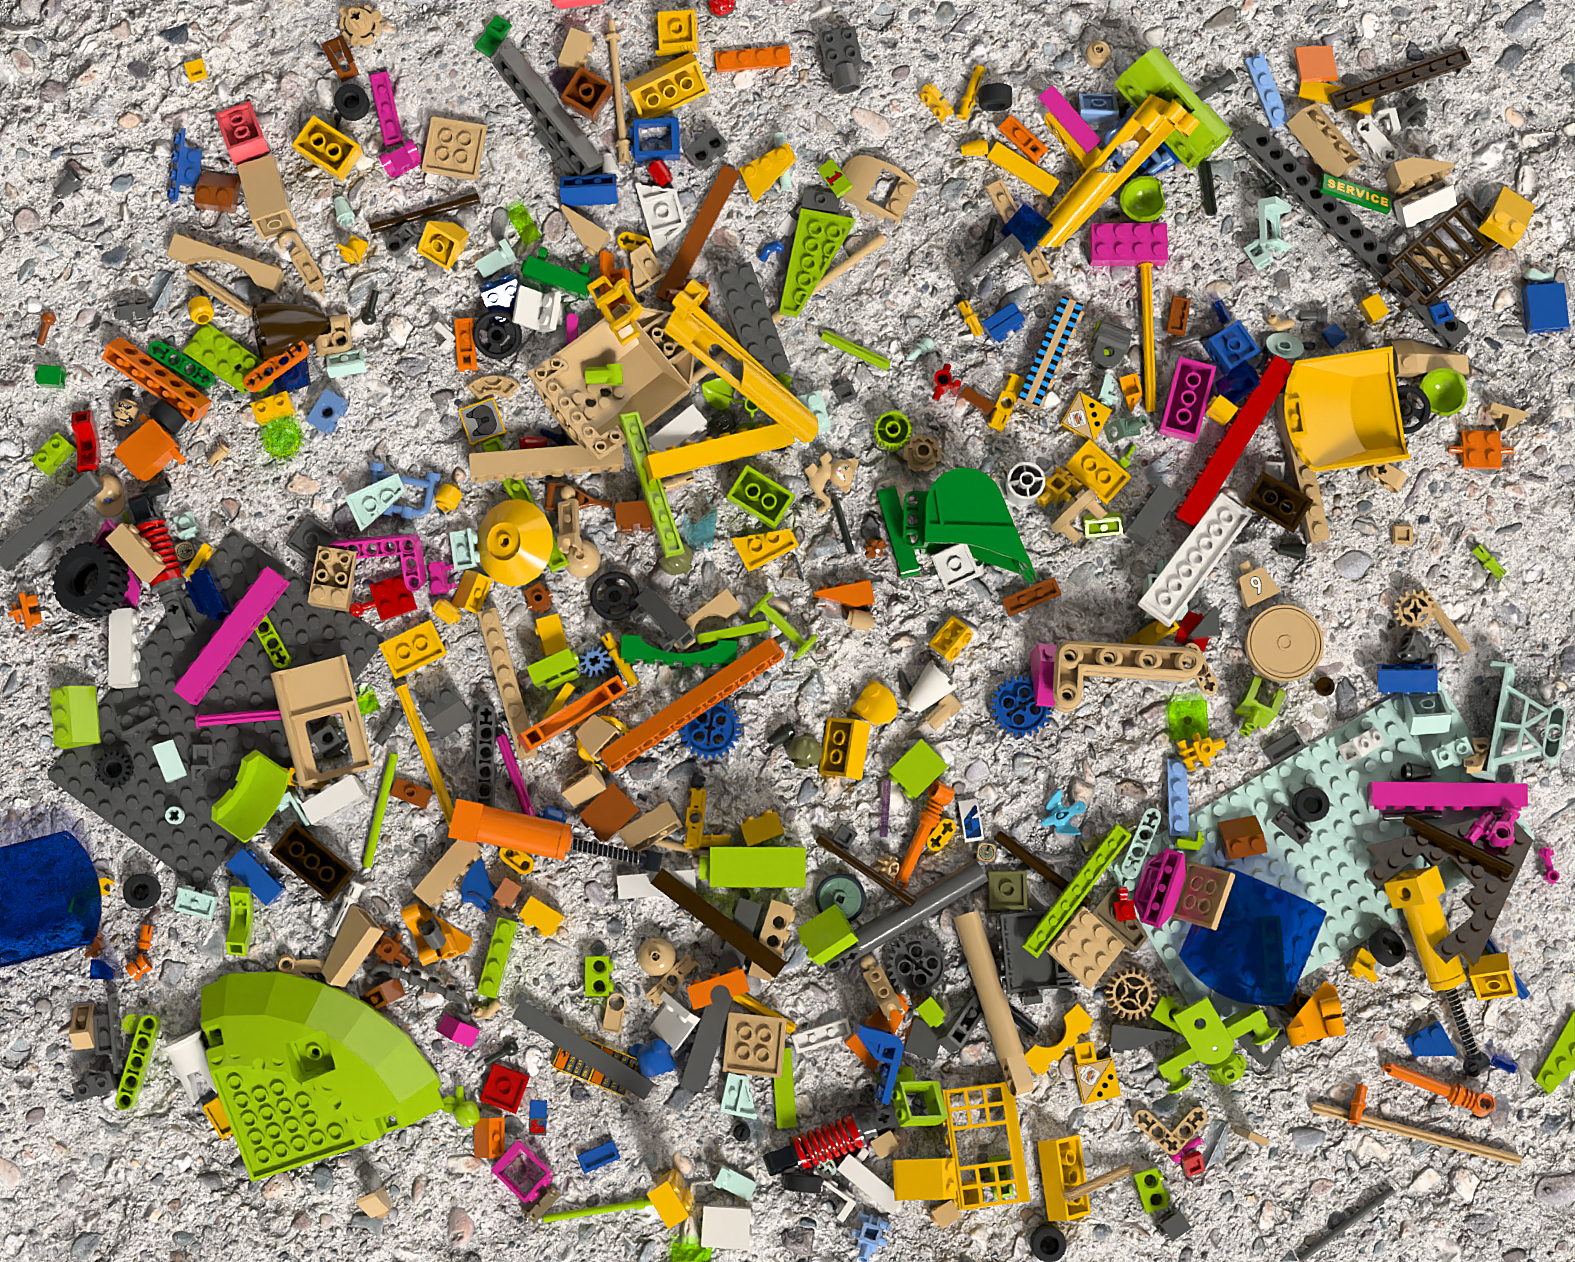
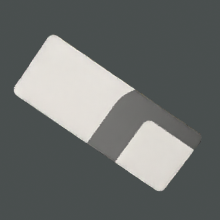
M801 202L796 204L778 227V230L787 237H790L797 228Z

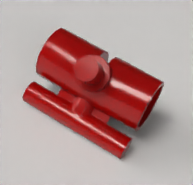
M945 363L943 369L938 370L934 375L932 382L934 394L932 399L935 401H939L941 395L946 394L949 389H951L953 395H957L959 392L961 381L957 379L952 382V375L950 373L952 366ZM938 381H944L945 384H941Z

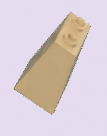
M273 154L237 165L250 218L260 238L264 240L298 229L283 179Z

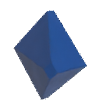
M1336 323L1321 334L1332 349L1347 338Z

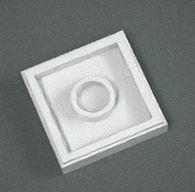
M955 544L930 555L945 591L980 576V572L966 544Z

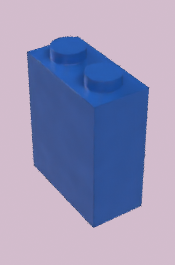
M1548 281L1546 284L1539 285V282L1528 283L1521 290L1526 334L1561 332L1570 327L1564 283Z

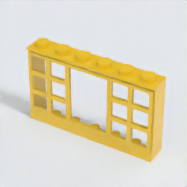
M1000 1082L942 1090L948 1118L942 1122L943 1127H947V1134L944 1135L945 1145L950 1148V1154L947 1155V1158H955L957 1199H953L954 1207H958V1211L1030 1202L1015 1096L1011 1095L1007 1083ZM1001 1088L1002 1101L988 1103L986 1090ZM982 1091L984 1104L969 1105L968 1092ZM964 1093L965 1106L951 1108L949 1095ZM1003 1105L1005 1120L991 1122L989 1107ZM985 1108L987 1122L972 1124L970 1110ZM966 1110L968 1125L954 1127L952 1112ZM1006 1124L1011 1160L959 1167L954 1131ZM1012 1164L1014 1179L999 1181L997 1166ZM993 1167L995 1182L981 1183L979 1168ZM975 1169L977 1184L962 1186L960 1171ZM1015 1183L1017 1198L1002 1200L1000 1185ZM996 1186L998 1201L984 1203L982 1188ZM977 1188L979 1203L965 1205L963 1190Z

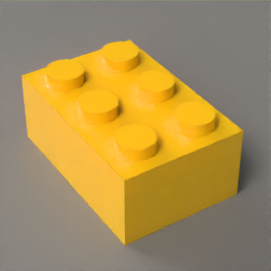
M314 115L292 144L297 154L340 182L344 181L363 154L360 145Z

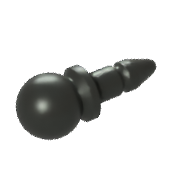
M1257 168L1258 176L1265 184L1264 189L1267 190L1270 197H1280L1283 192L1282 187L1276 183L1275 179L1271 180L1263 170Z

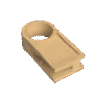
M614 993L608 998L602 1031L621 1034L627 1000L622 994ZM618 995L623 998L624 1006L616 1011L611 1008L609 1001L613 996Z

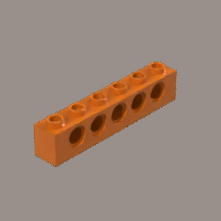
M119 337L107 344L102 356L104 361L155 397L167 403L189 421L194 423L207 414L212 402L209 398L131 343Z

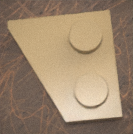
M646 242L630 252L634 292L637 295L667 274Z

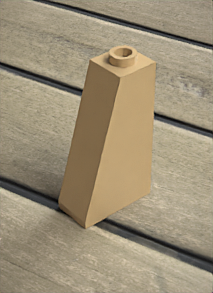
M354 905L350 907L321 971L326 978L325 981L333 987L337 985L344 988L384 933L382 928L365 909Z

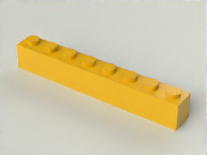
M773 421L770 426L760 424L754 426V430L750 431L747 428L737 430V434L730 435V432L720 434L717 439L712 437L701 439L702 442L695 444V441L684 443V447L677 448V445L665 448L666 451L659 453V450L650 451L648 456L643 458L648 480L652 481L788 447L796 442L793 434L778 422Z

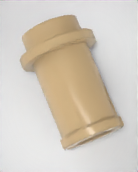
M222 443L217 445L218 448L206 460L215 468L226 455L229 456L230 449Z

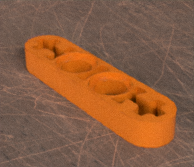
M301 340L298 343L301 347V352H298L295 346L290 349L294 357L286 351L281 356L268 359L245 376L243 380L244 386L250 392H258L306 358L309 354L308 345ZM287 356L288 362L281 365V358ZM267 368H273L271 375H264ZM252 380H254V382H255V385H254V386H252V383H251Z

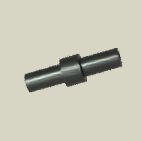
M990 218L987 231L984 232L981 255L986 256L988 254L990 245L994 241V231L998 221L995 218Z

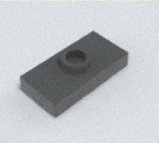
M804 189L801 208L838 214L840 197L837 198L834 193Z

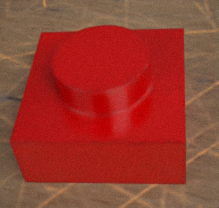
M1199 1151L1181 1157L1184 1174L1188 1178L1205 1171L1203 1157Z

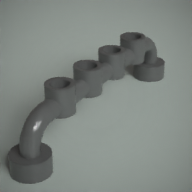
M393 962L392 965L378 964L366 973L365 981L372 985L380 983L382 978L381 971L389 973V976L392 978L406 980L409 985H419L429 993L436 992L443 995L446 1000L458 1001L461 1006L457 1008L455 1018L462 1022L470 1020L472 1011L469 1009L468 1000L463 995L456 993L458 988L453 984H448L444 988L439 985L440 981L436 977H429L428 980L420 978L421 972L419 970L412 969L410 973L403 971V965L399 962Z

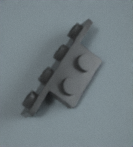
M116 993L107 995L109 1014L92 1016L95 1055L112 1054L114 1074L123 1072L122 1068L125 1067L124 1057L121 1056L123 1038L120 1037L119 1029L122 1027L121 1018L118 1017L120 999Z

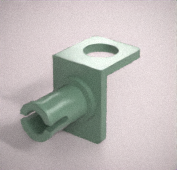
M1139 415L1136 418L1118 419L1105 425L1104 429L1108 442L1111 444L1125 437L1140 435L1139 428L1147 426L1148 420L1145 415ZM1113 426L1116 427L1118 432L1116 437L1111 435V428Z

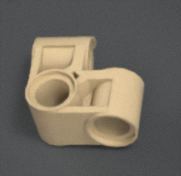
M348 314L330 316L331 333L319 335L315 340L317 356L347 352L352 348L351 322ZM340 339H346L345 344L338 345Z

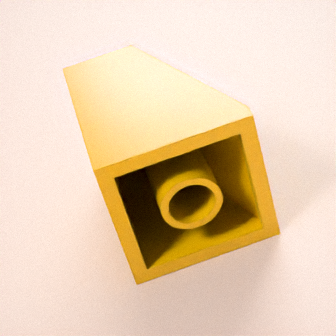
M955 1158L893 1160L895 1201L957 1199Z

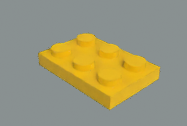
M1090 439L1063 467L1072 476H1075L1076 480L1082 483L1087 490L1092 488L1098 494L1096 498L1105 506L1132 477Z
M431 619L379 644L396 680L448 655Z

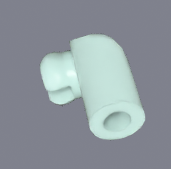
M1530 268L1525 271L1524 277L1532 282L1543 283L1552 281L1554 274L1553 272L1543 273L1535 268Z

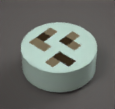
M827 1158L825 1163L820 1161V1164L817 1165V1172L823 1178H830L836 1172V1164L833 1160Z

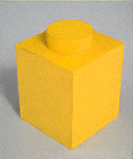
M1371 293L1361 298L1362 302L1357 306L1368 325L1382 319L1389 313L1379 293L1373 296Z

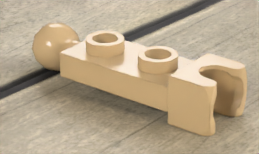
M571 486L562 488L560 494L564 501L558 503L559 536L557 537V546L564 554L569 553L570 545L576 547L578 551L582 549L579 532V501L573 499L576 492Z
M870 955L863 956L860 965L863 969L868 970L863 975L886 1020L891 1021L890 1011L893 1009L898 1010L901 1015L904 1014V1009L881 965L874 967V957Z

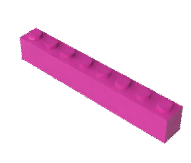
M268 566L266 569H262L258 574L257 581L247 588V594L235 604V609L231 615H227L224 618L221 628L212 634L211 641L199 651L198 658L187 667L188 671L176 681V687L173 690L190 704L198 705L291 582Z
M1367 783L1368 806H1374V810H1386V806H1393V810H1405V806L1413 807V810H1425V807H1432V810H1444V807H1451L1452 811H1463V807H1471V811H1483V807H1490V811H1502L1504 807H1512L1517 811H1522V808L1528 807L1527 783Z

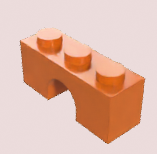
M738 966L727 969V974L720 976L718 972L709 975V980L702 982L700 978L689 982L690 986L686 988L693 1010L713 1004L711 991L717 985L727 987L731 997L749 992L750 988L744 969L739 970Z

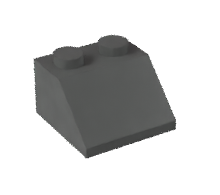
M450 684L418 705L426 720L441 739H444L474 718L454 687Z

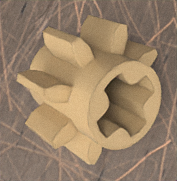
M884 854L883 857L877 859L875 868L879 871L878 873L890 879L891 876H895L898 873L899 864L896 862V857Z

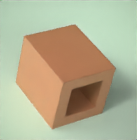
M505 877L493 896L497 899L495 903L503 908H506V906L512 907L524 887Z

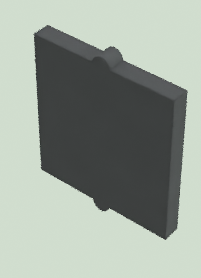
M915 1018L904 1051L915 1054L918 1058L924 1057L935 1061L940 1047L936 1040L944 1028L940 1026L937 1028L934 1026L929 1027L925 1021Z

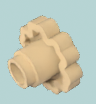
M920 434L910 438L909 445L904 447L903 454L904 460L908 461V468L914 472L922 470L924 473L934 470L936 463L941 461L942 449L937 447V440L930 435H926L923 438Z

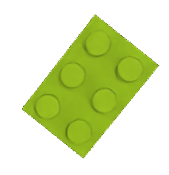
M746 465L726 498L734 506L776 530L794 502L795 494Z

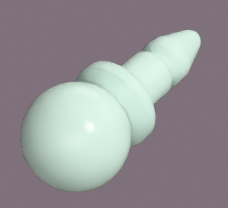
M929 337L923 338L920 343L916 344V349L908 354L906 360H913L920 354L925 355L927 352H931L935 346L934 341Z

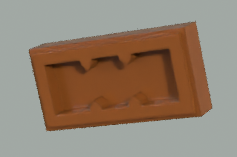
M1172 295L1165 333L1185 336L1191 303L1190 298Z
M397 777L390 796L427 809L433 791Z

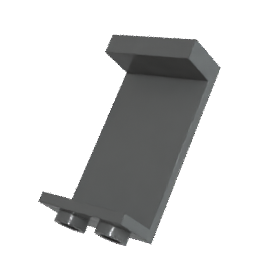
M1013 233L961 276L958 291L964 298L973 299L976 288L970 281L1005 251L1015 262L1021 258L1025 247Z

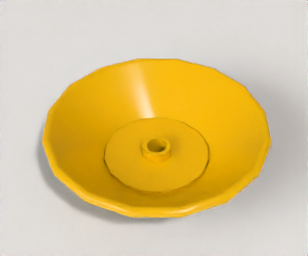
M521 499L506 500L491 508L480 523L477 534L478 543H476L477 551L480 553V563L483 570L495 582L511 587L526 585L539 577L549 563L553 549V537L546 515L538 507Z

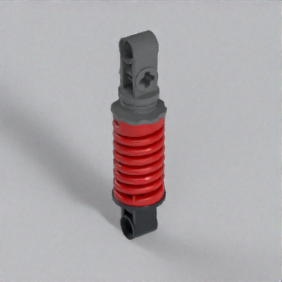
M147 491L128 498V504L136 522L133 525L139 530V536L145 538L151 544L150 548L153 552L161 555L163 558L162 562L166 565L149 583L151 593L159 594V603L164 606L170 630L175 639L195 633V626L184 599L186 593L182 589V585L186 583V578L181 575L182 569L179 568L178 557L174 555L175 549L171 548L173 542L169 541L171 536L167 534L168 528L165 527L166 518L163 516L157 517L153 500Z
M894 1104L871 1114L867 1111L859 1117L853 1111L851 1114L842 1117L841 1120L836 1119L835 1125L833 1122H829L828 1128L823 1124L821 1125V1130L818 1127L814 1128V1133L812 1130H808L806 1133L807 1137L804 1133H800L797 1138L790 1136L789 1146L762 1156L769 1176L780 1174L795 1166H798L801 1172H805V1170L812 1168L813 1164L817 1166L820 1164V1161L825 1163L827 1158L833 1160L834 1155L835 1157H840L841 1152L844 1155L847 1154L848 1149L851 1152L855 1151V1146L860 1149L866 1148L868 1139L872 1137L878 1138L879 1133L899 1126ZM883 1116H885V1118L887 1119V1123L885 1124L883 1123L881 1118Z

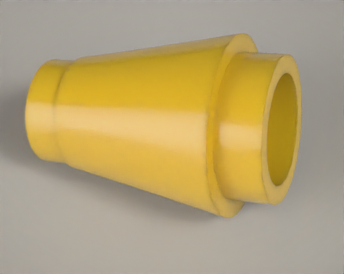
M979 138L961 144L962 156H984V154H989L987 139Z

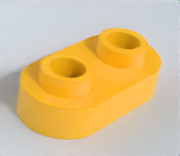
M500 848V858L518 873L527 875L534 870L535 862L528 854L512 850L513 855L508 857L506 852L511 849ZM524 861H527L529 864L526 869L522 867Z

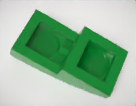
M496 15L486 27V32L475 44V49L491 58L507 36L512 25Z

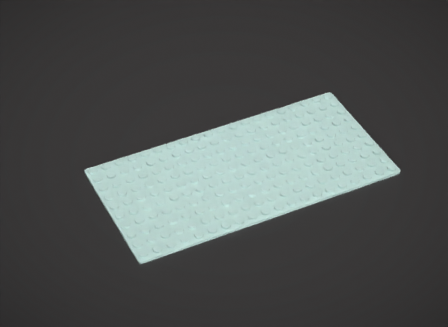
M1439 680L1438 690H1442L1452 714L1448 733L1410 735L1405 723L1403 694L1400 692L1190 815L1189 837H1192V841H1194L1195 831L1198 830L1202 831V836H1205L1204 846L1200 847L1199 851L1174 848V840L1180 839V837H1169L1167 829L1153 838L1136 878L1127 879L1122 875L1121 868L1127 853L1110 863L1107 869L1118 887L1127 886L1128 900L1134 899L1146 862L1161 853L1165 848L1185 854V869L1188 861L1235 874L1233 881L1235 888L1234 896L1239 900V909L1243 911V921L1233 920L1230 925L1218 924L1217 930L1170 917L1160 928L1140 922L1139 914L1135 907L1136 918L1188 1005L1207 995L1220 1019L1224 1020L1238 1011L1242 1014L1271 997L1262 996L1258 941L1255 933L1245 948L1221 973L1215 972L1207 964V958L1212 952L1211 948L1218 935L1224 933L1228 928L1232 929L1238 923H1244L1251 927L1246 914L1248 912L1280 902L1284 903L1288 918V931L1283 943L1286 987L1367 940L1378 930L1387 928L1405 917L1402 908H1392L1389 897L1384 893L1385 885L1383 884L1377 889L1364 875L1366 871L1378 863L1366 850L1369 845L1414 834L1412 827L1405 825L1403 820L1383 821V813L1442 811L1441 819H1422L1440 828L1480 818L1486 810L1493 814L1503 812V808L1502 811H1490V807H1483V811H1471V807H1463V811H1452L1451 807H1444V810H1432V807H1425V810H1413V807L1405 806V810H1393V806H1386V810H1374V806H1368L1367 783L1369 782L1489 783L1472 776L1470 773H1466L1464 759L1441 769L1432 770L1431 778L1407 781L1401 777V767L1403 764L1411 762L1431 767L1426 757V752L1465 736L1471 745V740L1474 738ZM1377 727L1385 743L1365 756L1346 764L1337 747L1358 737L1369 729ZM1488 761L1483 766L1482 771H1487ZM1497 776L1496 783H1502ZM1317 787L1328 796L1330 808L1327 815L1319 821L1304 822L1300 820L1313 831L1311 838L1300 846L1271 821L1282 807H1285L1297 817L1292 809V800L1295 794L1304 788ZM1308 797L1305 799L1304 808L1306 811L1314 812L1317 810L1318 802L1315 798ZM1520 813V817L1515 821L1534 840V834ZM1256 815L1264 833L1268 853L1225 860L1217 822ZM1138 847L1134 848L1132 854L1135 857H1140L1143 855V850ZM1420 855L1395 876L1406 870L1430 867V865ZM1449 859L1438 866L1445 892L1467 880ZM1133 860L1130 867L1125 868L1128 874L1135 872L1133 870L1135 861ZM1234 943L1227 944V953L1233 954L1236 951ZM1198 1018L1197 1021L1203 1027L1205 1020Z

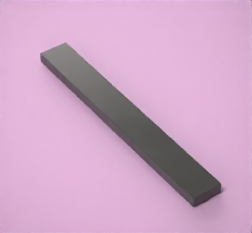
M524 1000L521 1001L512 1015L514 1019L644 1101L655 1085L648 1078H645L637 1071Z

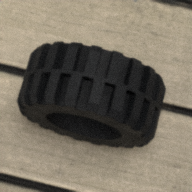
M85 542L75 545V548L71 547L66 551V555L61 556L59 559L60 563L55 566L56 572L52 577V581H54L52 587L53 592H56L54 594L56 600L62 608L85 618L99 619L103 615L111 614V610H116L120 606L119 603L125 599V592H128L129 586L127 584L130 581V575L127 574L129 572L128 565L125 564L126 562L115 550L97 543ZM97 567V583L85 595V579L88 573Z

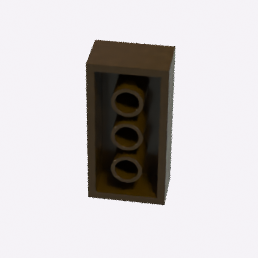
M293 822L269 852L324 898L332 902L358 872L298 822Z

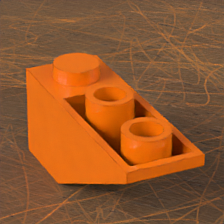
M866 578L857 579L855 583L847 585V582L838 583L834 588L822 586L817 588V591H814V597L855 609L875 605L871 580L866 581Z

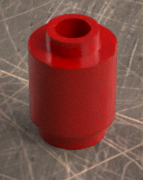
M654 159L648 164V173L661 188L666 187L674 180L672 173L662 159Z

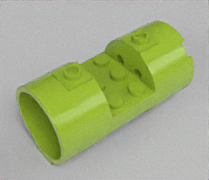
M1155 47L1124 71L1114 85L1135 110L1141 106L1150 94H1153L1169 103L1175 100L1200 122L1188 138L1175 129L1164 140V143L1189 170H1192L1216 151L1230 137L1232 130L1208 103L1204 104L1183 81V75L1158 47Z

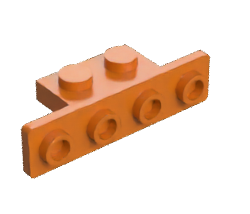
M600 251V277L606 276L613 286H615L617 281L625 278L630 288V270L627 268L614 270V255L606 251ZM607 283L600 285V297L612 290ZM623 293L621 297L607 306L610 311H613L620 303L630 305ZM601 311L600 319L602 320L605 316Z

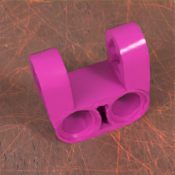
M412 139L404 142V146L390 154L385 152L378 156L385 171L391 178L397 177L421 164V156Z

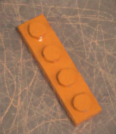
M789 46L715 52L717 73L791 66Z

